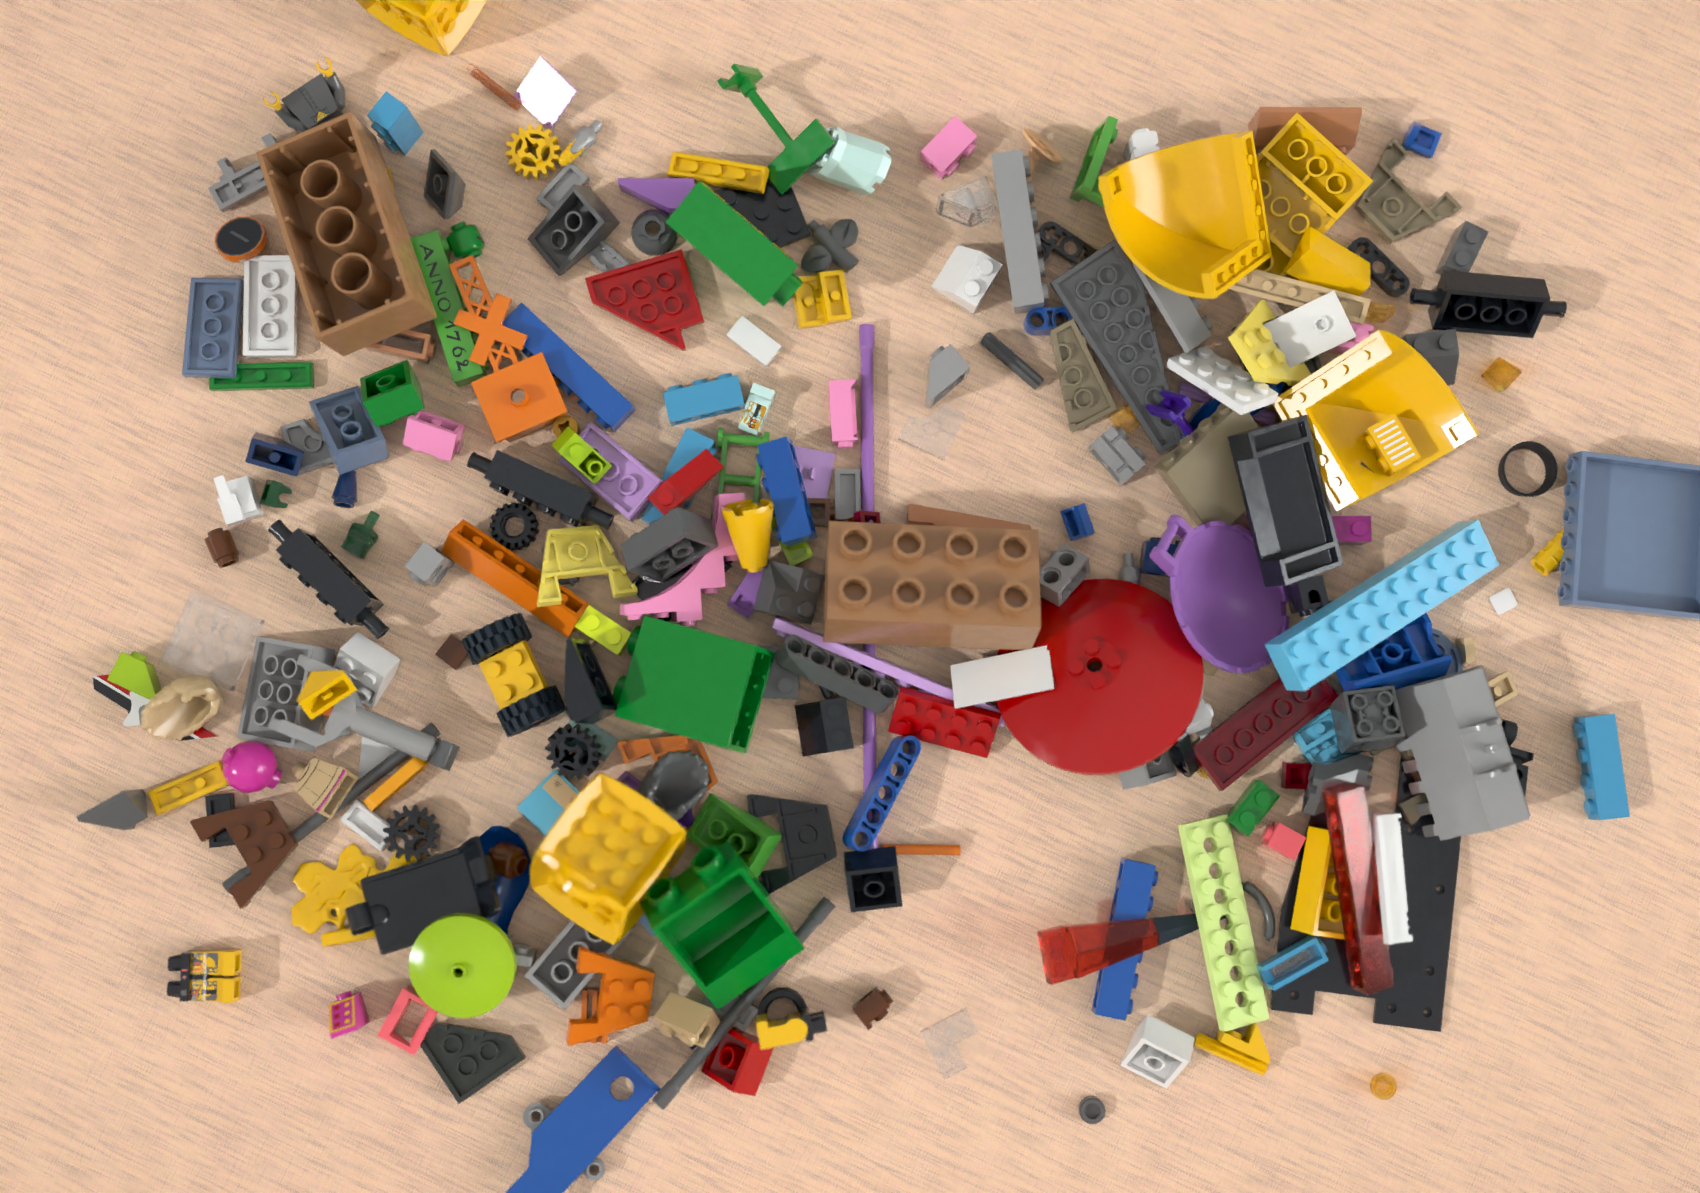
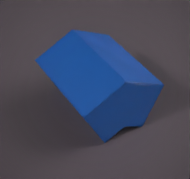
M1085 503L1060 511L1070 541L1079 540L1095 533Z

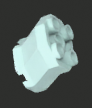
M837 126L826 128L836 143L808 169V174L816 179L852 190L859 195L872 194L875 190L872 186L875 182L882 183L891 164V156L887 154V152H890L889 147L880 142L844 131Z

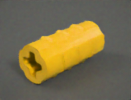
M1564 528L1559 533H1556V536L1548 541L1531 559L1533 568L1544 576H1548L1560 565L1564 548L1561 546Z

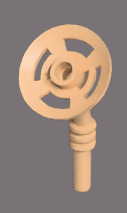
M1029 128L1022 130L1025 140L1031 147L1028 151L1031 177H1026V181L1029 182L1032 181L1037 161L1044 158L1053 163L1061 164L1063 158L1039 134Z

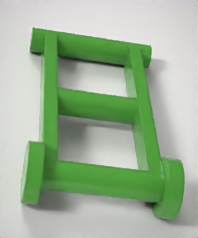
M718 428L717 448H722L721 464L724 466L720 471L718 494H724L725 484L754 487L753 503H759L761 468L758 462H756L755 477L725 474L728 444L758 446L759 444L769 442L770 432H764L763 437L724 433V428Z

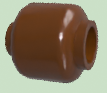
M502 841L493 846L488 852V855L492 858L496 874L504 878L513 879L520 876L527 867L528 858L526 857L525 850L510 842Z

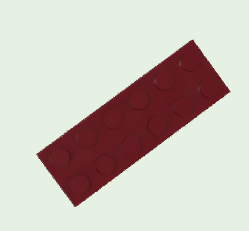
M1279 677L1193 745L1198 764L1217 789L1223 791L1327 708L1338 695L1325 678L1305 691L1286 690L1281 677Z

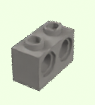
M423 542L406 563L405 567L410 570L408 575L417 583L424 586L428 584L437 586L455 562L441 553L436 547Z
M1063 544L1058 551H1054L1050 555L1048 562L1043 568H1040V596L1060 607L1090 573L1089 557L1066 544Z

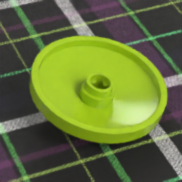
M470 913L449 914L430 923L418 936L410 952L409 974L415 991L429 1007L450 1017L471 1018L491 1011L504 1000L515 979L516 956L507 935L492 921Z

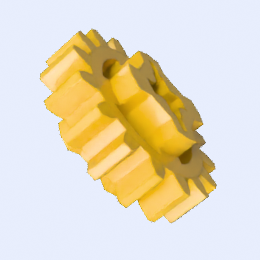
M530 123L528 124V130L525 131L521 126L518 127L520 134L511 133L514 141L506 142L507 147L511 149L505 152L507 158L510 159L508 161L510 167H515L514 171L517 175L523 172L527 180L530 178V175H534V178L539 180V174L542 173L546 178L549 177L547 170L556 171L553 163L559 162L557 154L562 152L560 146L557 145L559 143L557 137H552L550 129L543 132L541 124L537 126V129H533ZM529 145L537 152L538 159L530 152Z

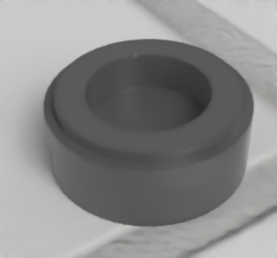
M1087 1096L1080 1101L1078 1112L1086 1123L1097 1124L1105 1116V1106L1099 1098Z

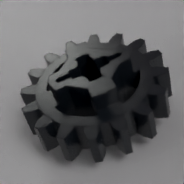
M570 723L566 724L563 728L559 727L548 738L550 743L545 747L547 751L551 752L546 759L553 760L554 762L551 768L558 767L560 769L558 775L561 776L563 773H567L569 780L575 775L578 780H581L585 775L587 777L590 776L600 765L598 760L603 755L597 752L602 747L601 744H595L594 742L597 735L589 736V728L587 727L582 731L580 730V724H576L573 728ZM578 749L576 753L569 754L571 751Z
M406 805L403 806V813L401 814L396 810L393 811L395 819H386L390 824V828H383V832L389 834L388 837L383 839L384 843L392 844L387 850L390 853L397 850L395 857L400 859L405 855L407 862H410L412 856H415L417 861H421L422 853L429 857L431 854L428 849L430 847L437 849L438 847L433 842L434 839L441 838L440 834L435 833V830L440 828V824L432 823L436 816L433 814L428 817L427 808L419 812L418 805H414L412 811H409ZM408 817V821L404 825L397 826L401 820ZM420 818L427 822L429 830L420 827ZM412 827H414L420 834L414 835L412 840H410L408 835L403 832L411 831ZM395 837L404 840V849L398 846ZM422 840L427 841L424 846L416 850L417 844Z

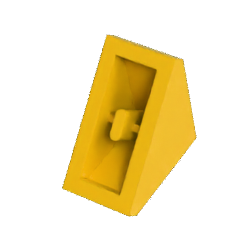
M344 670L311 671L297 701L312 720L357 691Z

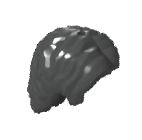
M680 750L676 752L669 751L654 763L653 768L646 773L641 780L638 793L649 799L676 821L682 818L708 790L707 785L710 781L708 775L709 766L705 760L701 759L700 755L693 754L690 750L687 752Z

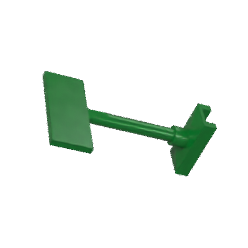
M733 64L731 68L735 74L730 79L720 78L717 82L722 89L740 92L745 98L748 97L784 144L785 149L767 166L770 170L768 178L780 194H784L836 142L818 119H815L793 140L756 92L757 87L755 85L763 77L761 72L756 68Z

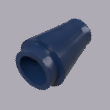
M353 470L339 475L331 497L334 499L333 505L341 508L354 507L355 502L358 501L356 471Z

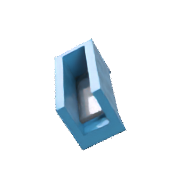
M1307 935L1306 938L1259 962L1256 966L1266 988L1275 991L1329 960L1325 954L1327 953V948L1320 938L1317 939V937Z

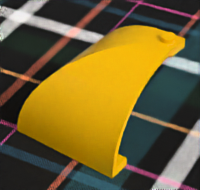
M1252 130L1211 136L1159 149L1124 162L1098 177L1099 191L1102 194L1106 216L1118 243L1143 273L1172 291L1190 297L1215 299L1272 256Z
M1384 330L1376 331L1278 396L1276 402L1273 403L1282 421L1307 415L1325 491L1336 511L1349 507L1393 485L1479 435L1459 400L1428 361L1403 339ZM1395 413L1421 458L1416 463L1389 476L1387 471L1384 473L1379 468L1376 461L1378 456L1374 450L1370 451L1363 438L1367 428ZM1361 462H1363L1369 469L1361 465Z

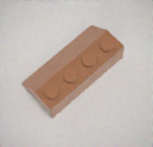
M1260 107L1248 124V131H1253L1257 156L1296 113L1302 116L1344 155H1347L1356 144L1362 107Z

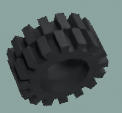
M511 502L509 505L506 503L503 504L501 509L498 507L495 510L497 512L495 515L492 514V523H490V528H492L491 534L495 541L510 550H522L523 547H529L530 543L536 540L535 535L539 532L537 529L539 522L536 519V515L525 505L517 504L516 502ZM512 517H519L524 522V529L517 536H510L505 530L507 520Z

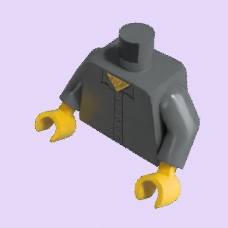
M325 57L329 63L327 69L321 68L317 61L316 67L321 74L281 99L284 104H280L278 94L270 91L276 97V101L273 104H269L263 97V102L269 107H274L276 109L275 113L288 127L304 132L343 115L345 89L336 72L331 70L332 61L330 58Z

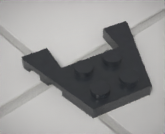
M755 794L746 795L751 815L761 817L777 814L787 867L761 872L763 886L769 894L837 857L828 805Z

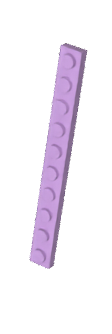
M775 616L772 628L776 629L775 634L781 637L799 636L836 655L847 658L848 661L862 667L864 665L872 668L871 672L883 678L886 677V674L896 678L894 682L901 686L909 688L911 684L918 687L920 692L931 695L936 694L940 697L954 700L953 688L845 643L823 642V634ZM989 702L972 705L1000 713L999 707ZM1001 715L999 726H1004L1005 722Z

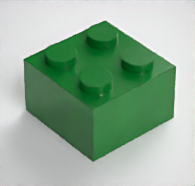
M408 359L360 378L362 401L376 427L390 425L396 419L406 415H415L421 409H424L421 384Z

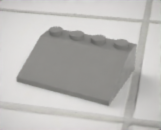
M257 636L237 738L291 749L316 751V747L274 731L267 726L271 717L279 720L286 719L320 732L323 715L320 714L311 720L297 701L310 672L305 671L296 662L299 655L302 654L332 666L335 649Z

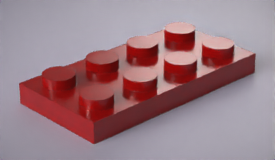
M900 687L888 732L902 736H914L920 741L987 758L1000 722L1001 713L972 705L955 709L954 700Z

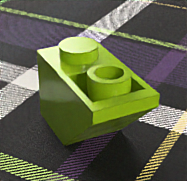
M569 426L551 444L594 484L612 467L607 460Z

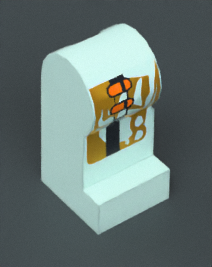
M753 382L738 429L758 436L776 396L774 390Z

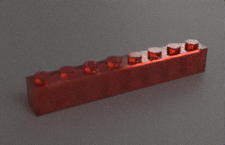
M1348 781L1322 789L1351 985L1353 989L1363 994L1371 995L1394 987L1393 968L1389 956L1390 946L1383 942L1378 875L1374 854L1375 845L1372 841L1371 819L1367 806L1368 796L1365 786Z

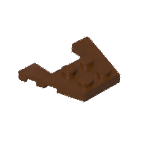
M271 800L190 821L201 842H206L226 829L250 869L251 874L228 888L240 909L249 905L253 896L264 887L274 871L279 869L298 846L293 834Z

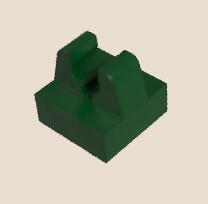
M267 480L259 504L273 508H287L288 504L281 502L278 497L282 493L291 494L292 490L283 485V483Z

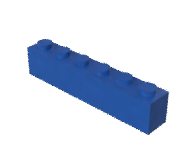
M522 302L503 321L505 327L528 336L524 349L521 352L527 358L542 352L552 375L561 382L558 386L568 396L572 393L579 398L577 404L587 413L592 410L598 416L595 420L605 430L610 427L615 432L635 411L634 406Z
M1121 858L1091 1009L1095 1015L1126 1021L1127 1014L1130 1015L1132 1012L1133 999H1130L1132 989H1136L1138 983V974L1135 973L1137 963H1141L1143 957V948L1140 945L1142 937L1145 938L1148 931V922H1145L1146 914L1151 912L1153 906V897L1150 896L1152 886H1156L1158 880V871H1155L1156 866L1153 864Z

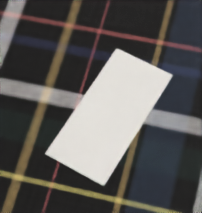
M1047 645L950 665L955 709L1054 689L1049 650H1046Z

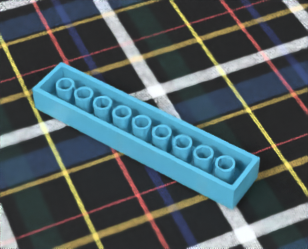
M1479 520L1459 521L1264 645L1286 690L1305 691L1499 566V563Z

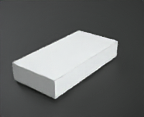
M741 316L726 334L730 340L765 367L770 364L782 349L781 345L744 316Z
M356 799L341 818V821L378 850L383 851L389 844L383 841L384 838L389 836V834L383 832V828H390V824L375 811L371 812L362 801Z

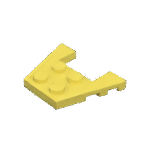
M1261 299L1253 306V309L1245 316L1246 318L1228 337L1255 382L1271 384L1286 382L1288 386H1295L1311 375L1305 363L1289 367L1285 354L1275 345L1271 332L1264 327V324L1276 317L1264 299Z
M599 525L548 530L537 607L561 605L562 597L558 579L608 574L613 598L636 596L638 592L636 585L632 584L626 575V569L618 562L614 555L615 551Z

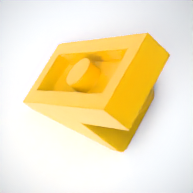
M1256 1023L1248 1026L1243 1039V1034L1235 1030L1227 1032L1218 1030L1215 1038L1219 1042L1269 1064L1271 1059Z

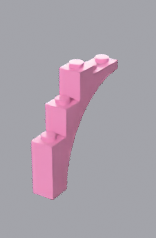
M744 493L713 495L712 524L719 546L697 559L675 584L659 594L638 602L621 604L620 615H628V620L643 619V614L653 613L654 618L669 617V612H671L672 622H679L682 626H694L695 620H703L700 589H703V594L718 593L719 587H726L724 556L726 561L739 560L721 508H726L725 505L728 503L745 500Z

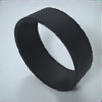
M1525 441L1514 445L1503 455L1498 466V476L1504 488L1514 495L1524 497L1539 496L1547 492L1553 486L1558 472L1557 462L1552 452L1544 445L1532 441ZM1527 449L1533 451L1542 459L1546 474L1544 482L1536 491L1525 494L1514 489L1508 482L1504 467L1506 458L1512 451Z

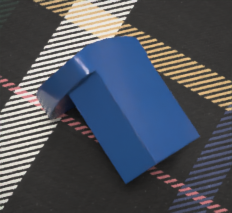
M1413 121L1404 136L1402 147L1406 151L1409 150L1431 159L1442 133Z

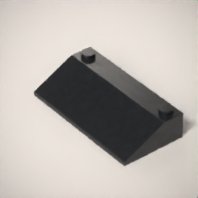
M1307 415L1228 436L1265 587L1286 586L1342 566L1343 560Z

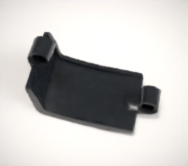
M475 836L454 850L363 878L360 881L365 902L345 909L351 933L354 936L374 931L380 953L385 955L412 947L421 932L430 923L443 916L455 913H470L490 920L501 911L494 886L498 882V877L491 856H485L480 838Z

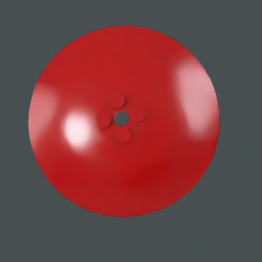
M1116 579L1083 580L1060 607L1040 597L1041 629L1032 648L1047 645L1046 650H1049L1054 689L997 700L1002 718L1015 739L1028 752L1046 764L1063 771L1082 775H1110L1129 771L1145 765L1166 752L1178 741L1193 720L1201 700L1204 684L1202 656L1193 648L1183 633L1173 605L1161 595L1146 587ZM999 649L997 655H1002V654H1007V653H1012V652H1017V651H1022V650H1005V649ZM1098 661L1103 664V667L1098 672H1092L1088 669L1090 663Z

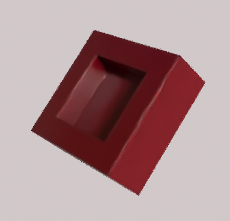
M1282 762L1281 788L1307 789L1311 764L1306 762Z

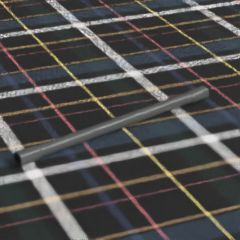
M433 723L420 730L436 738L441 735ZM397 750L356 781L336 813L411 755ZM316 812L292 830L291 833L298 843L329 818ZM248 866L241 868L222 883L229 894L231 892L228 888L251 874Z
M826 897L820 900L810 912L808 918L796 931L802 944L836 907ZM787 962L743 993L721 1019L705 1047H698L672 1079L667 1081L652 1100L657 1106L664 1110L679 1093L680 1088Z

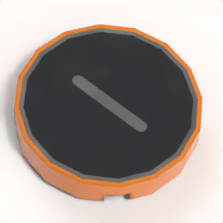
M249 216L231 219L222 225L216 233L214 241L216 249L224 259L232 262H240L239 260L253 259L266 246V230L257 219Z

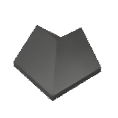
M431 149L424 197L444 219H450L462 208L466 184L435 149Z
M143 789L122 791L78 815L76 818L78 822L120 830L135 829L137 823L148 818L145 792Z

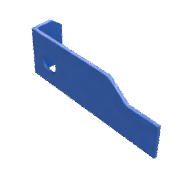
M616 1045L532 1132L528 1169L505 1193H564L656 1092H659L660 1087ZM618 1077H627L634 1085L633 1094L626 1100H617L611 1094V1083Z

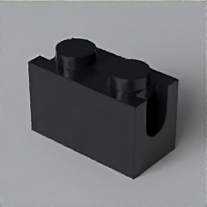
M1322 575L1308 577L1286 585L1291 614L1299 612L1300 617L1308 616L1329 604Z

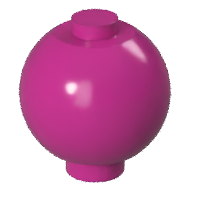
M244 741L238 743L233 748H228L223 754L221 761L223 762L224 777L230 786L240 792L254 793L263 790L265 787L273 789L282 777V770L277 768L275 754L267 745L261 742Z

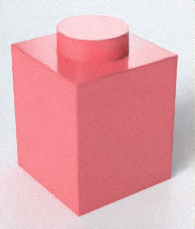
M1273 821L1271 825L1268 824L1262 833V838L1264 839L1261 844L1287 859L1295 861L1306 837L1279 822Z

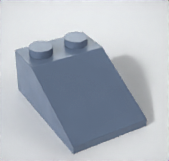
M359 386L309 401L311 410L339 475L389 458L385 438L380 428L375 426L366 410Z

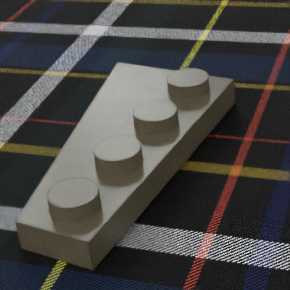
M1070 318L1051 328L1049 333L1070 432L1073 433L1117 410V407L1074 319Z

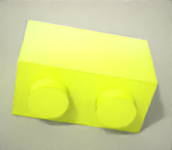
M588 605L574 626L618 656H622L628 646L631 632L590 605Z

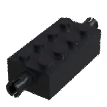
M1443 270L1437 288L1434 290L1412 288L1409 299L1410 304L1430 305L1428 312L1432 329L1434 330L1456 329V332L1524 338L1534 337L1543 315L1563 318L1567 310V303L1565 301H1550L1545 279Z
M499 450L496 451L492 460L475 452L469 457L467 467L485 474L484 478L490 482L489 487L502 495L508 496L510 492L513 494L512 497L517 499L518 502L529 507L534 503L541 512L551 517L558 514L560 515L559 519L573 527H578L579 524L586 526L587 522L590 521L608 530L613 522V514L595 507L598 498L592 492Z
M277 520L269 527L268 532L281 543L276 549L281 555L279 560L288 569L291 570L293 568L299 573L297 578L306 587L309 588L311 586L318 592L316 597L326 606L328 604L336 610L334 615L344 624L349 623L351 626L353 624L364 625L376 639H380L388 632L390 628L375 615L384 604L313 533L300 528L291 532L281 520Z

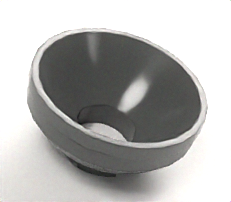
M647 210L635 219L631 235L639 251L646 255L659 256L673 248L677 240V232L665 223L670 217L667 213L660 210ZM651 222L658 223L661 227L660 232L655 236H651L645 231L646 226Z

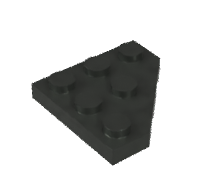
M438 1022L429 1028L420 1045L458 1104L526 1058L512 1035Z

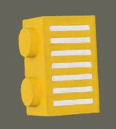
M1395 413L1370 426L1364 432L1365 437L1363 439L1370 451H1375L1378 456L1376 461L1379 468L1384 473L1387 471L1389 476L1416 463L1421 458Z

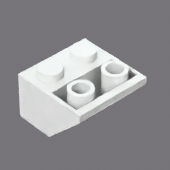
M357 632L339 649L334 668L344 670V672L350 674L353 684L357 689L356 692L360 702L372 709L394 678L401 659Z

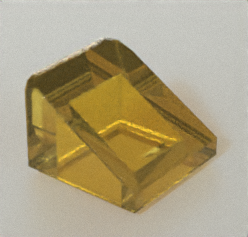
M1498 357L1481 376L1500 393L1507 389L1522 371Z

